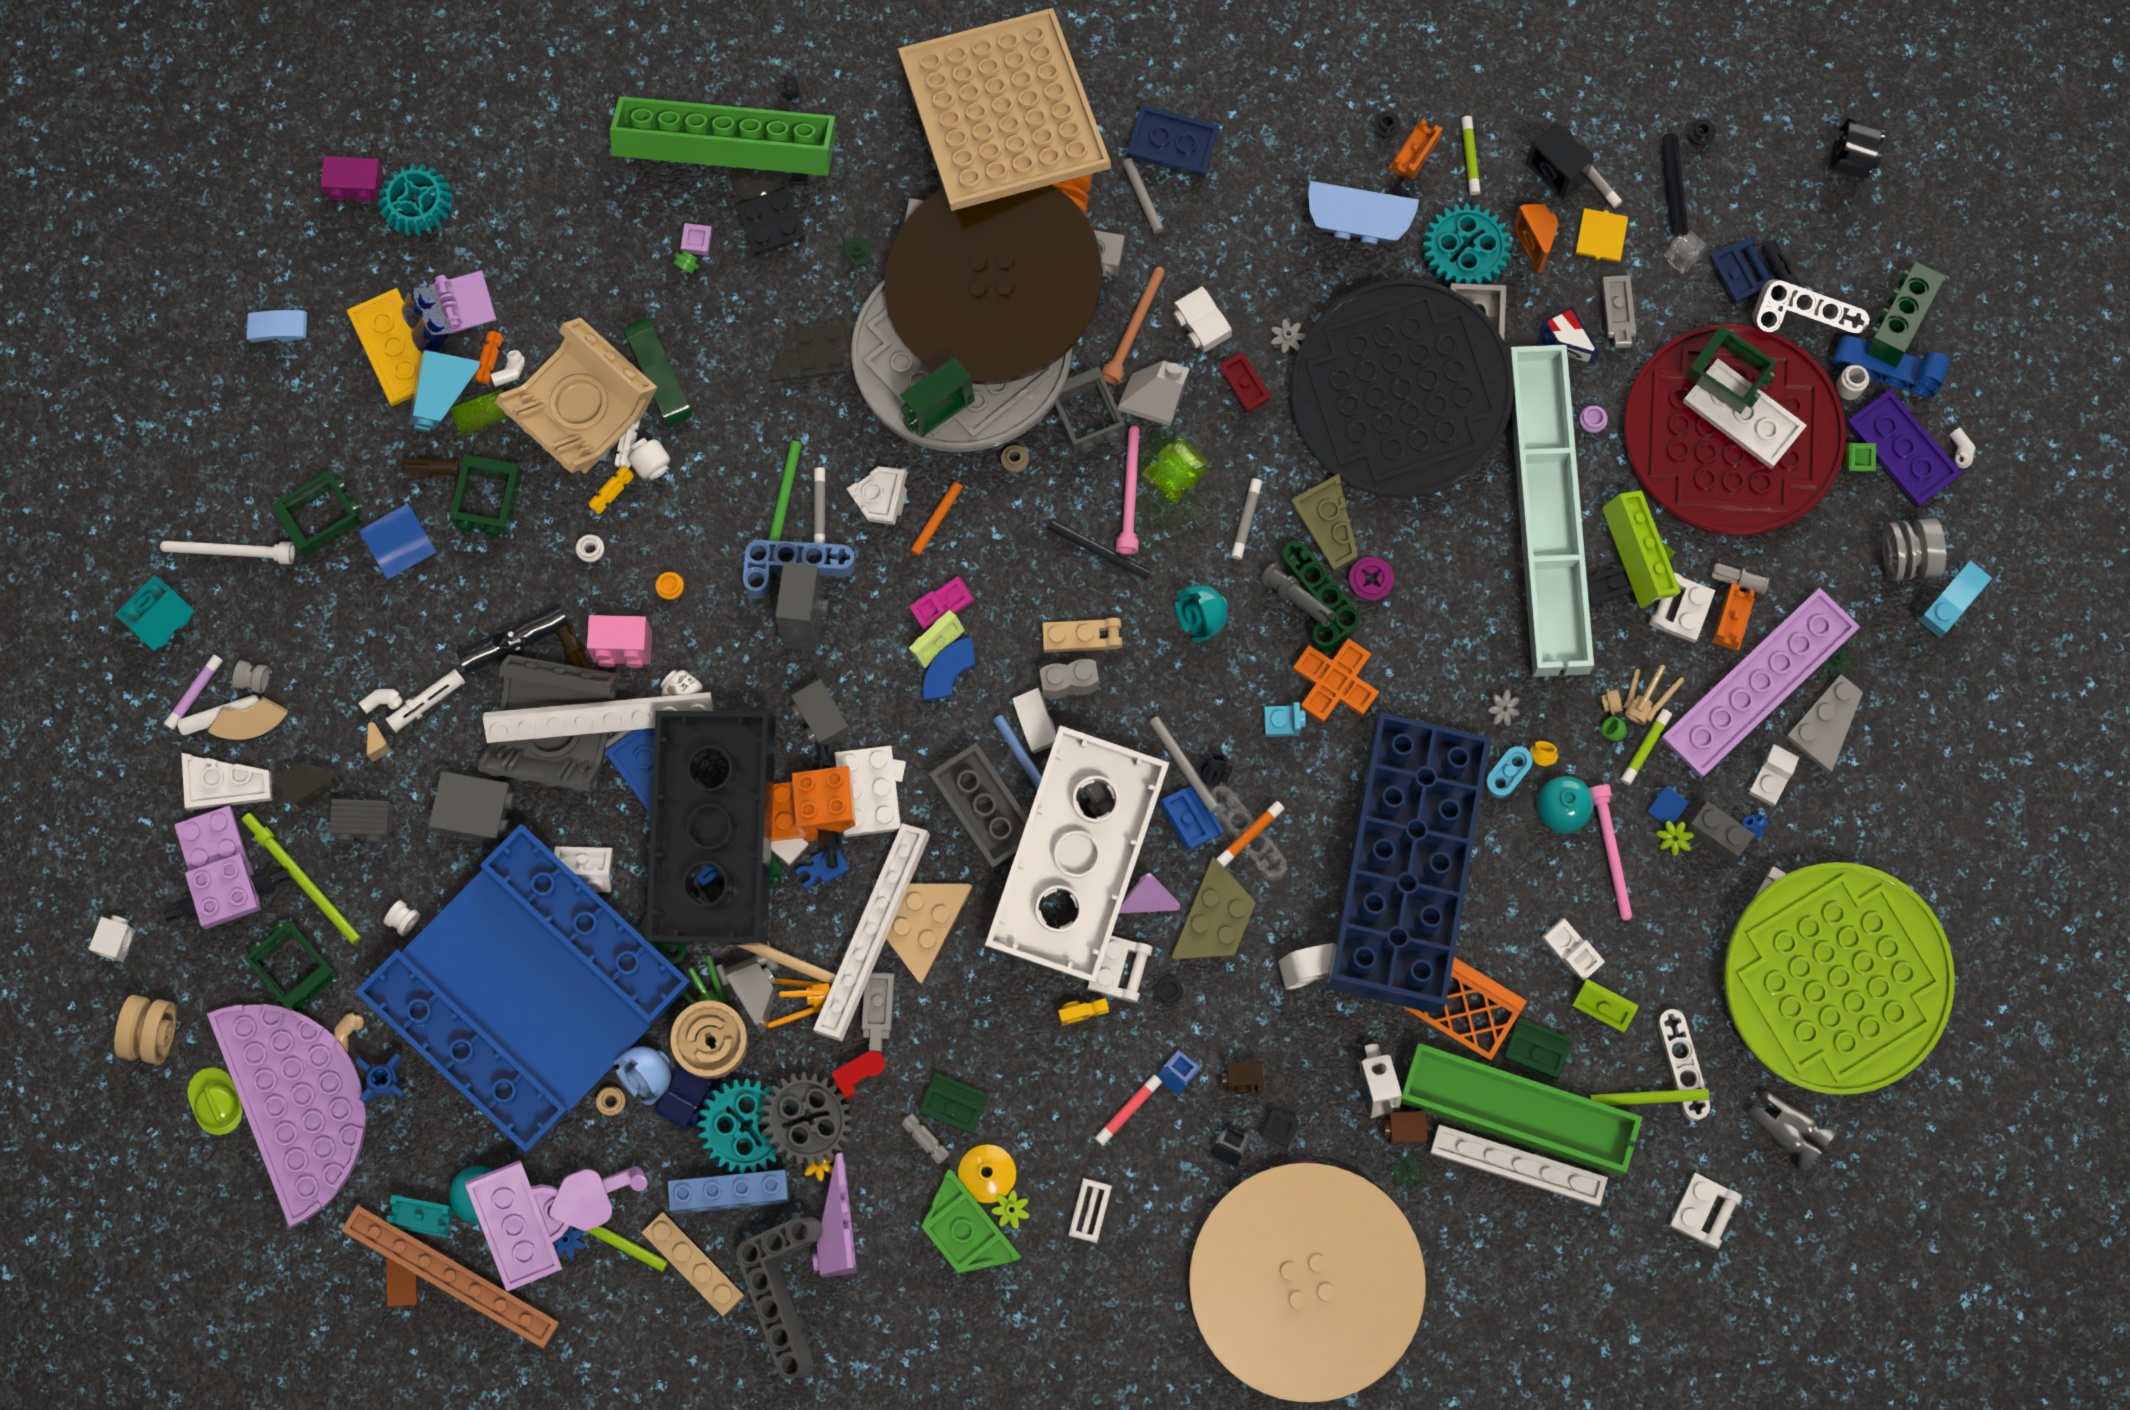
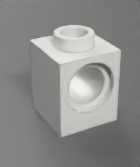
M112 915L111 919L101 917L89 950L96 955L123 963L136 930L128 925L129 921L114 915Z

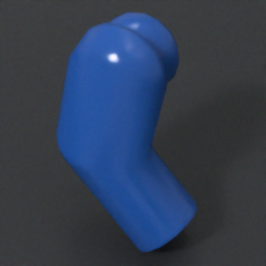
M1757 814L1755 817L1749 815L1743 819V826L1755 834L1753 838L1759 839L1764 835L1763 828L1768 826V821L1762 814Z

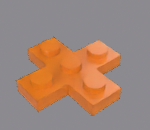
M1349 638L1333 660L1308 645L1293 667V671L1315 685L1300 708L1323 724L1339 701L1363 717L1379 694L1378 690L1357 677L1371 657V653Z

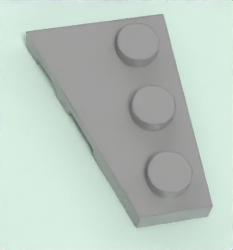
M1841 674L1786 738L1830 774L1863 692Z

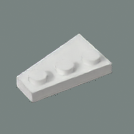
M182 753L184 804L186 810L273 800L271 772L269 770L229 764Z

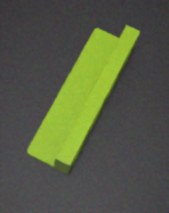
M1642 490L1619 494L1603 507V512L1640 608H1646L1658 599L1675 597L1681 591Z

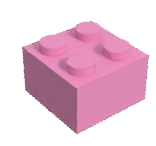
M589 615L587 649L594 663H598V666L614 667L615 664H626L630 668H641L643 664L651 663L652 630L646 617Z

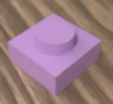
M685 223L680 248L681 252L684 250L690 254L709 256L712 226Z

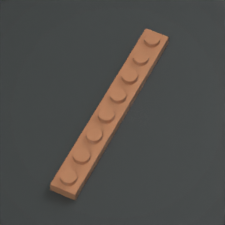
M358 1205L341 1230L346 1235L543 1350L559 1326V1322Z

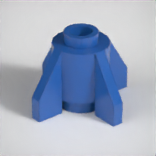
M395 1053L387 1065L377 1064L373 1067L358 1058L356 1063L368 1072L366 1080L369 1087L359 1100L367 1104L378 1096L390 1097L394 1094L403 1099L406 1094L399 1089L401 1078L398 1074L403 1057ZM387 1078V1083L385 1085L382 1084L383 1079Z

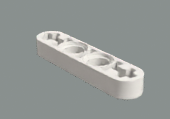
M1669 1009L1659 1017L1657 1023L1675 1089H1705L1685 1017L1680 1011ZM1668 1016H1671L1672 1020H1678L1679 1024L1675 1026L1676 1035L1682 1033L1683 1037H1677L1671 1041L1668 1040V1037L1673 1036L1672 1028L1664 1024L1668 1020ZM1681 1043L1686 1046L1687 1056L1685 1058L1678 1059L1673 1055L1672 1047L1674 1044ZM1689 1071L1694 1074L1696 1081L1692 1087H1686L1681 1083L1680 1075L1682 1072ZM1709 1100L1696 1101L1697 1104L1702 1103L1703 1108L1699 1110V1115L1696 1114L1695 1110H1689V1106L1693 1104V1101L1680 1102L1684 1116L1692 1121L1703 1119L1710 1110Z

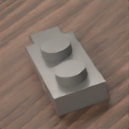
M1630 275L1603 277L1601 283L1607 338H1613L1614 348H1630L1632 346L1631 337H1636Z

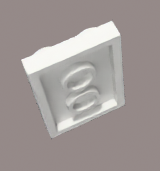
M884 746L835 752L836 767L849 766L852 774L856 825L844 831V837L899 831L901 824L892 747Z

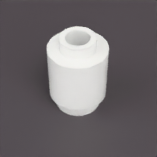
M1851 365L1845 368L1836 382L1837 393L1847 400H1854L1860 397L1869 383L1868 372L1859 365Z

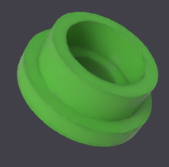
M684 250L681 254L675 253L674 256L676 258L673 264L692 274L695 269L700 267L695 263L698 258Z

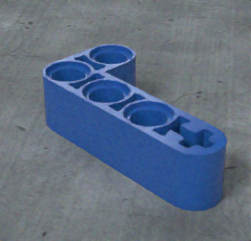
M1847 335L1839 338L1832 365L1844 371L1845 368L1851 365H1859L1866 369L1871 380L1924 397H1934L1943 386L1950 359L1942 353L1927 352L1922 359L1904 353L1899 365L1895 368L1867 354L1871 345L1870 342Z

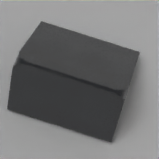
M1225 1123L1211 1152V1156L1237 1167L1251 1134Z

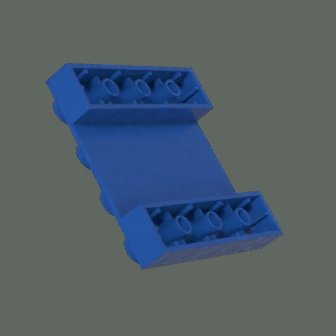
M520 824L480 865L482 871L401 953L396 950L355 993L528 1156L614 1066V1061L628 1051L688 989L690 980L530 831Z

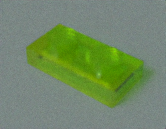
M503 389L450 408L461 436L511 418L495 403L498 395L504 393Z

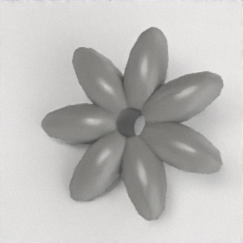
M1284 319L1282 321V329L1272 327V331L1278 336L1272 340L1271 344L1278 345L1282 343V353H1286L1289 346L1298 351L1300 346L1297 341L1303 340L1306 335L1297 333L1301 326L1300 323H1296L1290 328L1288 321Z
M1509 690L1504 692L1503 698L1498 695L1493 696L1495 706L1489 708L1488 712L1496 714L1493 721L1494 725L1499 724L1503 719L1504 724L1509 726L1511 723L1510 715H1519V712L1512 708L1518 704L1519 698L1510 699L1511 694Z

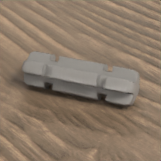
M910 1114L903 1120L902 1126L908 1133H912V1137L927 1153H931L930 1156L937 1164L947 1159L949 1152L943 1145L940 1146L938 1144L939 1141L924 1125H920V1121L914 1114Z

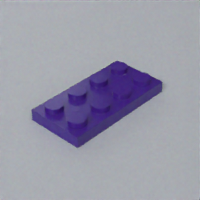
M1891 389L1850 418L1846 423L1862 443H1876V460L1917 508L1962 474Z

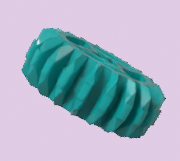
M411 164L409 170L405 171L400 166V174L396 175L391 172L390 177L392 181L383 180V185L386 189L379 190L381 199L378 200V205L382 208L380 211L382 217L387 218L388 226H394L396 232L400 233L404 230L405 234L410 236L415 231L416 235L421 237L422 230H426L428 234H431L432 226L441 228L440 219L448 221L446 212L452 211V205L449 202L453 201V196L449 192L451 188L449 183L445 182L444 176L442 174L437 175L433 167L427 171L426 166L422 164L416 170L415 165ZM415 184H423L427 186L416 187ZM405 189V192L403 193V195H401L400 197H398V195L401 193V191H403V190ZM412 193H414L415 197L418 198V204L420 206L419 208L416 206L415 202H413L414 199L412 197ZM434 203L432 208L426 212L428 206ZM412 213V214H415V215H417V216H415V217H409V216H405V215Z

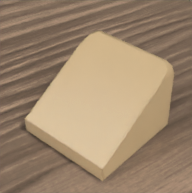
M370 722L368 723L367 756L374 762L390 753L391 749L377 725Z

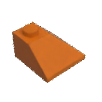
M1524 204L1519 207L1513 229L1538 274L1543 271L1558 228V220L1552 211L1549 212L1545 204Z

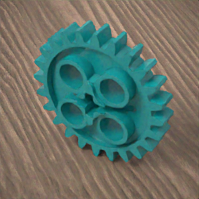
M1468 203L1465 204L1464 210H1460L1459 206L1455 204L1452 213L1447 208H1444L1443 217L1436 214L1434 218L1435 223L1430 222L1427 229L1430 232H1425L1423 239L1427 242H1424L1422 250L1428 251L1424 255V260L1431 261L1428 269L1433 270L1437 268L1435 278L1437 279L1444 275L1446 277L1445 285L1451 280L1455 281V284H1481L1484 281L1487 285H1490L1492 281L1491 276L1498 279L1501 274L1499 270L1505 271L1507 267L1505 261L1510 260L1511 254L1508 251H1511L1512 243L1507 242L1511 234L1507 232L1502 233L1505 230L1506 223L1497 224L1499 215L1490 218L1489 208L1481 213L1479 204L1476 205L1474 210H1470ZM1468 225L1473 231L1465 232L1461 229V226ZM1480 231L1485 232L1474 240V238ZM1474 240L1472 248L1468 245ZM1450 243L1454 249L1446 250L1442 247V244ZM1483 243H1487L1491 245L1493 249L1484 250L1480 245ZM1462 246L1466 247L1460 254ZM1459 255L1455 262H1450V260ZM1469 261L1474 267L1465 268L1461 263Z
M744 1079L740 1087L737 1080H732L731 1089L725 1083L721 1084L722 1094L716 1090L711 1091L710 1093L714 1100H703L704 1105L708 1109L698 1111V1114L704 1117V1121L696 1123L695 1126L703 1128V1132L696 1135V1137L700 1139L705 1138L706 1141L700 1149L709 1148L711 1150L707 1159L717 1157V1168L727 1163L726 1172L728 1173L732 1172L735 1166H737L738 1174H744L746 1166L750 1173H756V1164L760 1169L764 1170L767 1168L766 1159L771 1163L777 1161L773 1155L776 1147L774 1144L765 1146L770 1138L768 1135L761 1136L758 1131V1120L765 1117L758 1110L762 1106H768L762 1101V1098L769 1095L768 1089L770 1088V1086H767L760 1090V1081H756L750 1087L749 1079ZM741 1098H745L750 1102L751 1109L748 1114L742 1113L739 1109L738 1104ZM783 1104L782 1109H784L787 1105ZM727 1106L731 1108V1111L736 1116L737 1120L734 1116H732L726 1111ZM721 1117L729 1122L727 1133H721L717 1128V1121ZM747 1121V1131L740 1132V1122ZM782 1124V1128H789V1126ZM751 1135L761 1142L760 1147L756 1145ZM740 1139L748 1144L749 1149L746 1155L739 1154L736 1149V1144Z

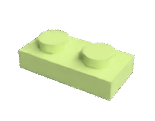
M948 610L922 636L918 637L909 649L916 661L923 668H926L944 648L949 646L965 630L957 616Z

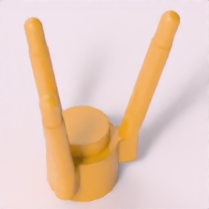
M775 978L776 982L774 984L806 987V990L779 992L780 997H807V1005H813V1007L769 1022L767 1027L772 1028L813 1013H820L830 992L829 983Z

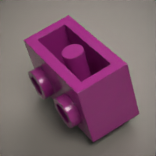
M324 156L321 188L326 197L336 201H342L345 198H354L361 202H370L372 199L379 200L381 198L379 190L382 189L384 169L379 159Z

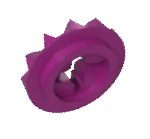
M1366 557L1357 561L1349 574V586H1351L1355 595L1360 596L1365 601H1378L1380 598L1387 596L1394 583L1391 567L1385 561L1376 557ZM1379 572L1376 579L1378 586L1371 583L1364 587L1367 579L1365 574L1373 576Z

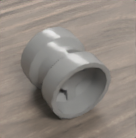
M238 661L233 673V687L238 689L251 688L253 692L264 693L269 681V667L265 665L254 667L247 661Z

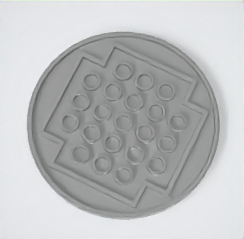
M885 279L870 294L859 313L852 337L851 357L857 386L864 401L887 428L900 437L926 448L948 452H971L996 447L1013 440L1035 426L1049 412L1061 395L1068 378L1072 360V348L1046 369L1024 379L993 385L972 384L975 401L922 438L915 431L910 432L903 423L902 418H904V415L900 410L902 405L900 394L934 370L916 358L898 335L887 309Z

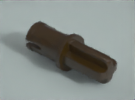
M430 456V458L405 457L402 461V471L405 474L429 475V478H432L433 475L458 477L459 460L435 459L434 456Z
M569 624L559 628L555 633L565 650V658L570 660L572 666L592 669L584 653L586 648L580 644L573 626Z

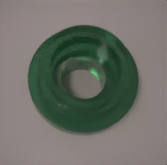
M852 237L845 243L844 255L848 261L859 264L865 262L870 257L871 246L865 238ZM855 246L862 247L860 252H854L852 249Z

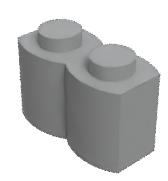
M1080 659L1069 665L1056 663L1041 668L1040 683L1043 698L1053 700L1066 697L1070 693L1086 695L1095 692L1099 687L1096 661Z

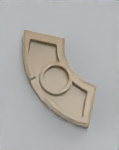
M263 696L255 705L246 709H231L223 706L210 726L208 733L234 740L254 738L277 726L284 719L288 710Z

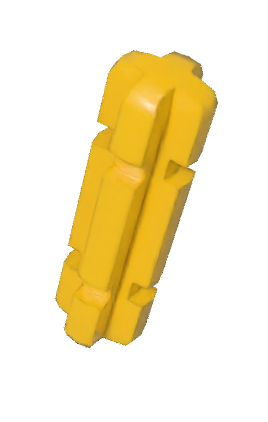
M621 466L616 472V477L612 476L598 491L599 495L594 496L589 501V507L594 512L602 513L607 507L606 503L610 504L624 489L623 485L628 484L633 479L634 475L630 469Z

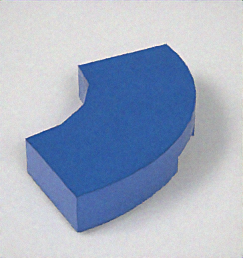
M971 637L950 644L934 658L924 680V702L952 698V687L957 677L965 670L976 666Z

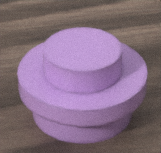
M1598 406L1586 407L1579 417L1581 427L1590 433L1602 431L1608 420L1606 412Z

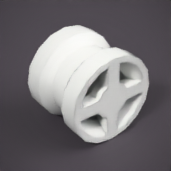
M399 900L388 911L384 924L388 927H395L397 933L404 937L414 928L420 913L416 910H409L406 903Z

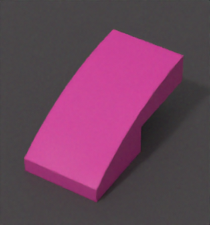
M957 576L936 592H929L909 607L923 629L927 630L948 610L955 614L974 602L975 599L962 578Z

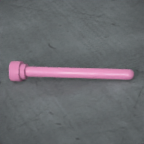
M1136 425L1130 426L1128 430L1123 532L1116 539V551L1122 554L1137 553L1139 540L1134 533L1140 432L1139 427Z
M1610 785L1591 787L1589 789L1594 799V806H1597L1620 916L1623 920H1629L1632 917V912L1608 807L1610 797H1612Z

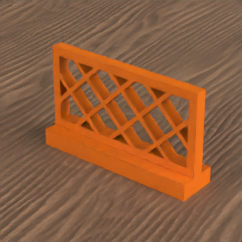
M1454 957L1451 977L1458 980L1461 992L1448 995L1447 999L1462 995L1466 1012L1449 1016L1446 1004L1444 1007L1446 1017L1434 1020L1425 1011L1423 1013L1416 1009L1403 1008L1491 1061L1527 1001ZM1463 984L1472 988V990L1464 991ZM1478 992L1483 995L1486 1007L1469 1011L1465 994ZM1488 999L1498 1005L1489 1006ZM1503 1007L1512 1013L1506 1024L1494 1026L1491 1009ZM1487 1011L1491 1027L1474 1031L1470 1014ZM1467 1015L1471 1032L1459 1035L1453 1031L1450 1019ZM1447 1020L1449 1028L1439 1022ZM1503 1028V1030L1497 1038L1495 1029ZM1492 1030L1495 1043L1491 1050L1487 1052L1478 1046L1475 1034ZM1472 1035L1474 1043L1464 1037Z

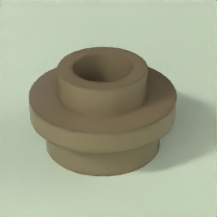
M1018 445L1007 447L1001 455L1003 467L1012 473L1023 471L1029 462L1027 451ZM1016 454L1020 459L1017 462H1013L1010 460V457Z

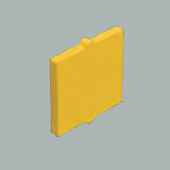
M1584 208L1575 254L1595 257L1597 261L1605 259L1620 262L1628 217L1609 213L1608 210L1601 212Z

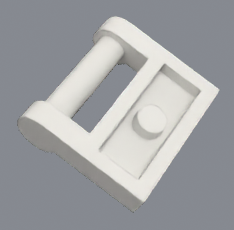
M1674 573L1679 588L1684 590L1674 620L1670 622L1666 619L1673 597L1660 600L1656 613L1651 615L1649 625L1695 643L1716 590L1687 580L1681 575Z
M1111 936L1096 982H1089L1088 990L1138 1003L1140 993H1138L1147 957L1151 956L1153 947L1144 943H1136ZM1128 951L1136 953L1127 989L1118 988Z
M1694 1173L1669 1226L1711 1248L1719 1249L1722 1240H1720L1735 1205L1740 1204L1743 1196ZM1719 1196L1725 1200L1708 1234L1701 1230L1716 1197Z

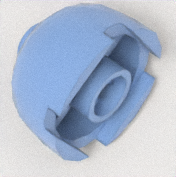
M645 1046L633 1047L614 1061V1065L619 1064L616 1074L622 1084L634 1097L637 1095V1092L645 1099L641 1102L646 1105L655 1103L670 1086L671 1070L668 1065L670 1061L660 1050L656 1051Z

